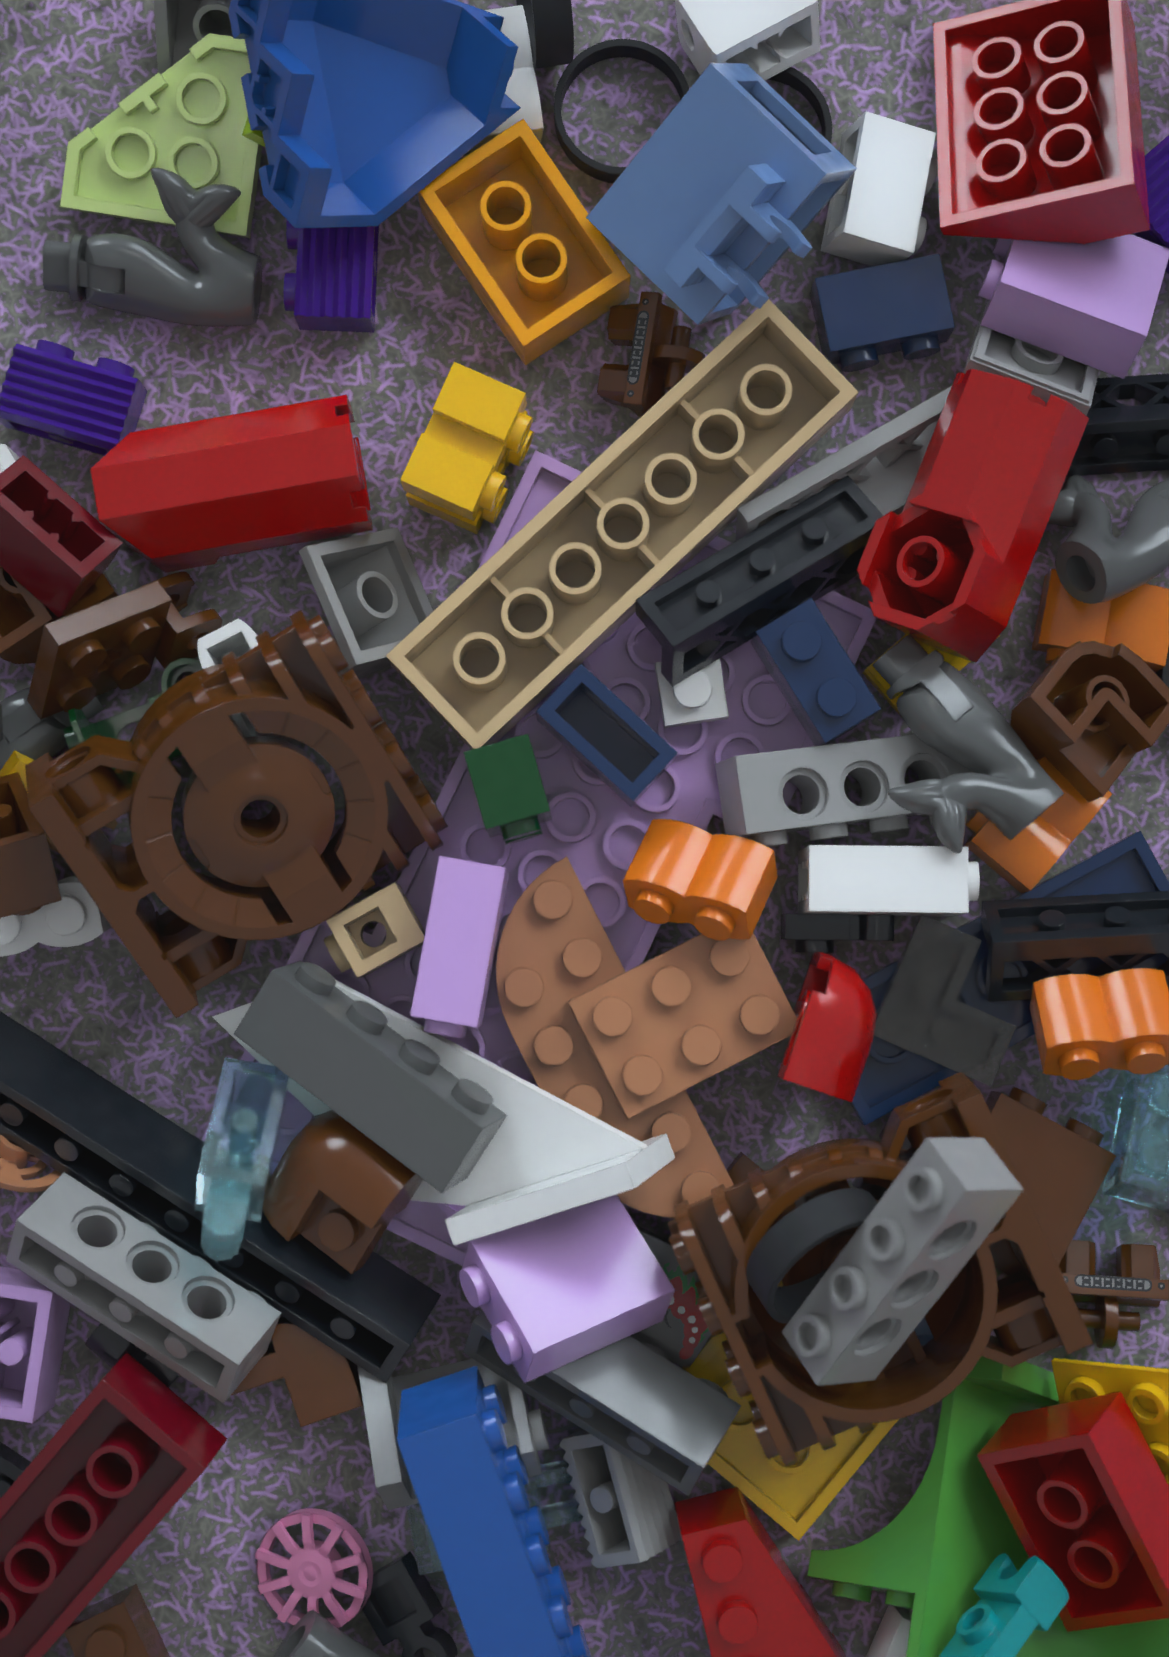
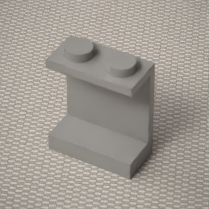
M474 1359L396 1377L390 1376L387 1383H384L358 1366L375 1485L388 1510L419 1503L397 1443L402 1390L477 1365L484 1386L496 1384L507 1417V1423L502 1424L508 1447L518 1446L528 1477L542 1474L538 1451L549 1449L541 1409L530 1411L526 1392Z

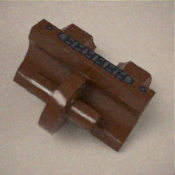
M641 291L639 304L610 307L607 325L608 339L616 346H632L629 365L604 363L600 369L597 386L598 395L606 402L629 408L640 418L665 395V390H671L685 376V373H689L706 357L702 352L689 348L692 329L676 325L678 312L674 308L662 303L663 296L659 292Z
M1072 1240L1059 1264V1268L1075 1303L1095 1304L1094 1309L1078 1308L1086 1328L1094 1329L1095 1342L1098 1348L1113 1349L1116 1345L1118 1331L1139 1332L1141 1322L1139 1312L1119 1311V1306L1158 1308L1161 1301H1169V1280L1160 1279L1159 1261L1156 1246L1121 1244L1116 1248V1276L1096 1275L1095 1243L1090 1241Z

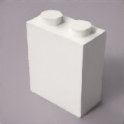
M808 845L798 852V914L950 917L969 913V901H977L979 897L978 862L969 861V846H963L961 853L952 852L946 846Z

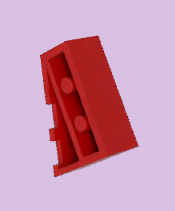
M738 1487L674 1502L712 1657H846L838 1640L830 1632L813 1606L812 1600L802 1584L798 1583L784 1562L779 1549Z

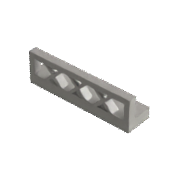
M951 387L737 508L735 541L847 475L883 515L891 511L897 515L902 513Z

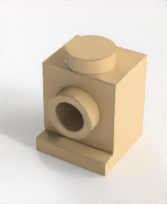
M394 882L326 920L333 934L323 940L341 973L352 968L357 978H363L415 948L422 946L425 930L401 886ZM371 922H379L386 929V939L377 947L367 945L363 939V930Z

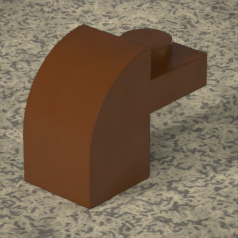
M284 1317L279 1318L271 1340L274 1347L267 1349L266 1353L231 1394L232 1396L284 1377L300 1427L363 1406L358 1366Z

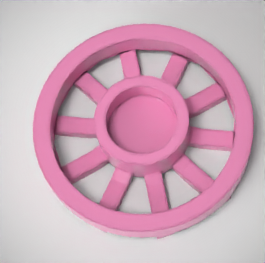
M306 1508L285 1515L266 1532L255 1553L259 1593L264 1595L268 1604L278 1614L277 1619L283 1623L288 1622L295 1626L306 1615L295 1609L302 1597L308 1598L307 1613L311 1610L319 1613V1598H322L334 1616L325 1619L335 1627L341 1628L359 1614L370 1596L373 1583V1565L369 1550L357 1530L345 1519L330 1511ZM301 1523L302 1547L294 1541L286 1530L288 1526ZM313 1523L324 1525L331 1530L325 1541L314 1540ZM340 1536L352 1550L353 1555L341 1558L339 1552L334 1548ZM277 1538L292 1555L290 1558L272 1552ZM270 1564L278 1568L287 1569V1575L271 1579ZM353 1566L358 1567V1585L342 1579L344 1569ZM291 1585L294 1591L287 1602H285L276 1590ZM332 1589L355 1597L350 1608L346 1611L335 1598Z

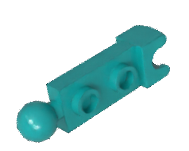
M1002 1553L998 1555L973 1588L981 1599L961 1616L956 1626L957 1632L939 1657H1016L1034 1630L1048 1631L1069 1600L1066 1587L1053 1570L1037 1556L1029 1558L1022 1568L1017 1571L1007 1554Z

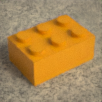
M524 118L451 165L418 193L421 213L525 366L608 312L610 307L616 306L629 298L630 274L603 234L586 218L589 215Z

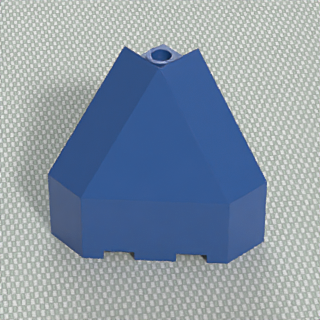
M231 0L228 13L233 39H245L251 73L241 77L251 130H262L269 164L258 169L263 196L294 228L379 226L521 108L505 94L508 80L513 72L518 46L500 31L504 20L502 16L457 0Z

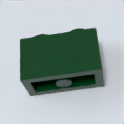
M524 734L463 752L484 826L489 836L494 837L502 834L506 845L543 834L540 823L552 820L529 735Z

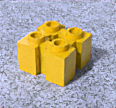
M453 362L433 406L432 417L425 432L421 433L400 479L403 490L407 492L408 504L475 534H478L484 520L494 524L508 494V489L504 487L507 478L504 475L506 467L509 463L518 467L521 466L534 436V431L530 430L533 417L529 416L525 410L527 406L526 393L457 362Z

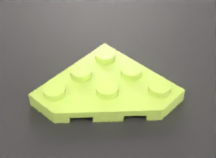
M212 33L207 34L189 48L191 52L164 73L160 74L158 72L118 103L120 107L92 128L87 127L70 140L67 145L60 207L67 210L176 227V224L163 207L151 175L152 168H162L178 174L196 190L212 184H225L239 189L241 195L214 223V227L218 234L250 238L259 176L258 169L260 168L263 146L242 136L248 112L241 77L251 73L245 39H233L231 36Z

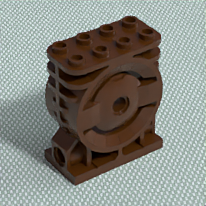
M299 610L290 616L293 625L271 637L267 630L255 637L258 646L238 658L232 651L221 658L222 664L199 670L178 681L159 696L148 708L137 724L130 742L93 735L55 759H52L47 752L25 766L29 810L175 1018L199 1005L196 991L241 965L247 940L282 938L311 929L342 910L362 888L366 891L376 885L372 873L390 862L393 863L398 871L408 867L410 863L405 853L425 841L432 851L444 845L438 832L448 827L446 821L421 778L415 773L385 721L382 722L383 719L353 668L343 674L340 673L349 664L319 614L307 620L302 610ZM244 712L258 733L283 735L303 742L322 755L331 765L342 786L345 814L341 827L330 842L335 822V804L327 779L316 761L304 750L285 740L267 736L245 737L231 715ZM176 747H178L193 770L185 785L181 802V816L186 839L198 860L208 871L220 879L196 872L184 859L175 842L171 823L172 807L182 777L168 756ZM255 800H267L274 804L271 812L264 818L249 820L241 816L244 807ZM127 813L132 843L125 847L113 845L101 828ZM153 891L170 909L162 915L158 911L155 912L154 905L147 897Z
M962 1071L939 1081V1089L894 1108L881 1141L848 1138L817 1143L795 1152L763 1173L760 1168L747 1173V1180L729 1188H725L724 1184L711 1189V1196L689 1204L686 1200L674 1206L676 1219L668 1222L672 1235L669 1237L670 1244L683 1273L688 1275L696 1271L700 1278L699 1281L695 1282L700 1297L697 1298V1302L711 1335L715 1337L725 1333L727 1340L722 1342V1346L727 1356L725 1360L727 1370L740 1398L750 1394L753 1395L754 1399L749 1401L755 1418L752 1423L768 1460L780 1455L785 1466L789 1467L799 1462L798 1451L818 1442L824 1451L837 1446L834 1435L858 1426L861 1434L874 1429L873 1423L897 1420L921 1412L936 1404L960 1385L973 1370L981 1356L1013 1367L1061 1345L1067 1354H1071L1093 1344L981 1091ZM906 1135L911 1144V1148L907 1150L901 1148ZM926 1138H984L1024 1190L924 1316L933 1338L922 1347L915 1330H913L873 1381L817 1386L782 1333L787 1324L778 1322L769 1315L747 1281V1263L756 1245L778 1221L785 1217L783 1211L793 1202L797 1208L825 1193L850 1188L847 1179L862 1177L864 1183L889 1189ZM870 1193L877 1202L881 1200V1196ZM860 1226L839 1232L809 1250L782 1278L783 1287L807 1280L831 1266ZM1002 1239H1007L1018 1262L1021 1264L1022 1270L997 1281L989 1245ZM992 1330H994L996 1337L991 1335Z

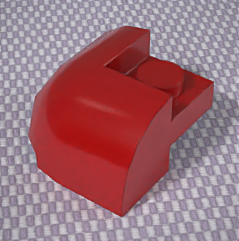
M820 951L814 952L793 1010L798 1017L777 1077L845 1101L853 1102L874 1040L877 1013L869 987L854 968L831 955Z

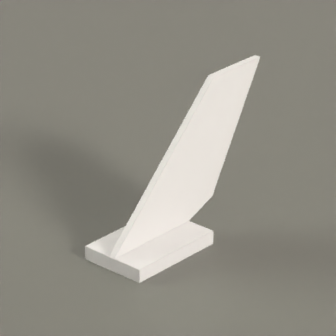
M336 980L335 987L354 1001H364L379 1009L388 1020L386 1025L403 1038L419 1041L431 1048L440 1058L439 1065L458 1079H468L482 1086L492 1096V1104L507 1115L467 1179L444 1193L439 1192L423 1179L411 1198V1201L466 1206L445 1220L454 1246L635 1189L675 1159L667 1134L640 1142L439 1034L423 1031L424 1026ZM252 1002L212 1016L314 1116L332 1110L234 1035Z

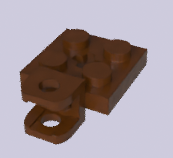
M183 571L167 575L144 584L140 588L44 625L27 698L28 703L40 720L61 711L68 713V710L73 708L82 709L94 697L118 687L122 690L135 687L150 674L155 657L164 669L177 659H194L198 657V639L221 628L223 620L215 609L204 610L185 618L180 615L179 612L188 606L187 600L191 587L195 584L188 572Z

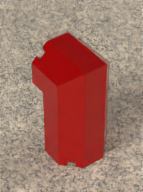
M969 369L966 371V374L962 372L956 374L902 513L897 515L891 511L876 520L857 571L862 585L869 588L873 602L869 601L874 617L907 635L911 634L913 638L933 649L976 663L1008 624L1089 418L1068 401L1052 394L1046 403L1031 394L1033 386L1022 381L976 369Z
M342 395L130 432L90 469L98 519L123 544L165 573L213 565L223 556L373 530V525L368 512L371 510L367 483L358 437L353 438L350 423L355 422L348 396Z

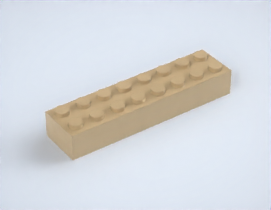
M768 299L761 308H757L396 645L386 655L392 667L471 750L498 742L636 612V599L674 577L737 517V508L761 495L851 410L859 392Z

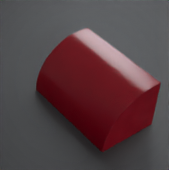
M23 455L0 473V566L60 619L102 575L116 556L123 542Z

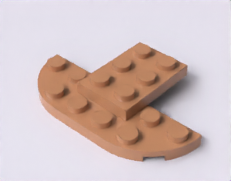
M566 856L546 869L526 888L508 916L499 942L496 961V984L502 1013L539 1088L640 1142L667 1134L675 1159L635 1189L619 1193L617 1196L622 1203L644 1213L675 1218V1205L686 1200L689 1204L711 1196V1189L724 1184L725 1188L734 1185L686 1089L791 1036L797 1017L754 933L748 940L729 938L724 941L714 940L699 934L625 972Z

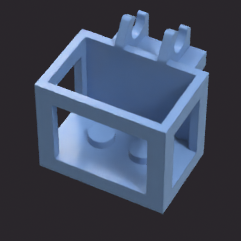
M710 63L586 218L697 325L732 314L746 298L751 305L761 308L769 297L759 285L760 281L789 248H791L795 255L804 258L813 247L803 236L802 232L857 168L747 63Z

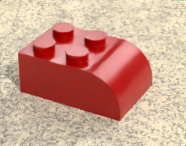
M1121 1391L1011 1414L977 1454V1457L1029 1558L1037 1556L1043 1560L1066 1587L1069 1600L1059 1613V1617L1067 1632L1169 1618V1485Z

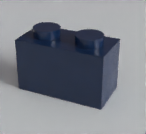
M940 254L817 277L814 279L810 291L821 352L832 365L840 363L843 372L870 368L879 363V355L902 351L905 360L920 359L934 355L941 350L940 343L947 342L955 328Z
M812 598L755 632L750 642L815 746L828 745L873 717L881 709Z
M582 664L569 675L536 711L537 721L630 807L675 761L678 754L677 751Z

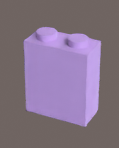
M1132 234L1088 244L997 238L992 253L1003 258L1001 262L994 259L991 260L981 284L978 296L988 299V303L980 325L1124 379L1148 335L1169 259V248Z
M439 856L410 1016L425 1018L423 1030L425 1032L463 1038V1036L466 1037L468 1026L478 1028L483 1024L509 879V872L505 867Z
M617 1194L471 1240L468 1244L462 1270L459 1273L461 1287L467 1300L475 1308L481 1306L492 1326L491 1337L499 1357L505 1364L513 1363L524 1383L663 1321L675 1292L674 1287Z

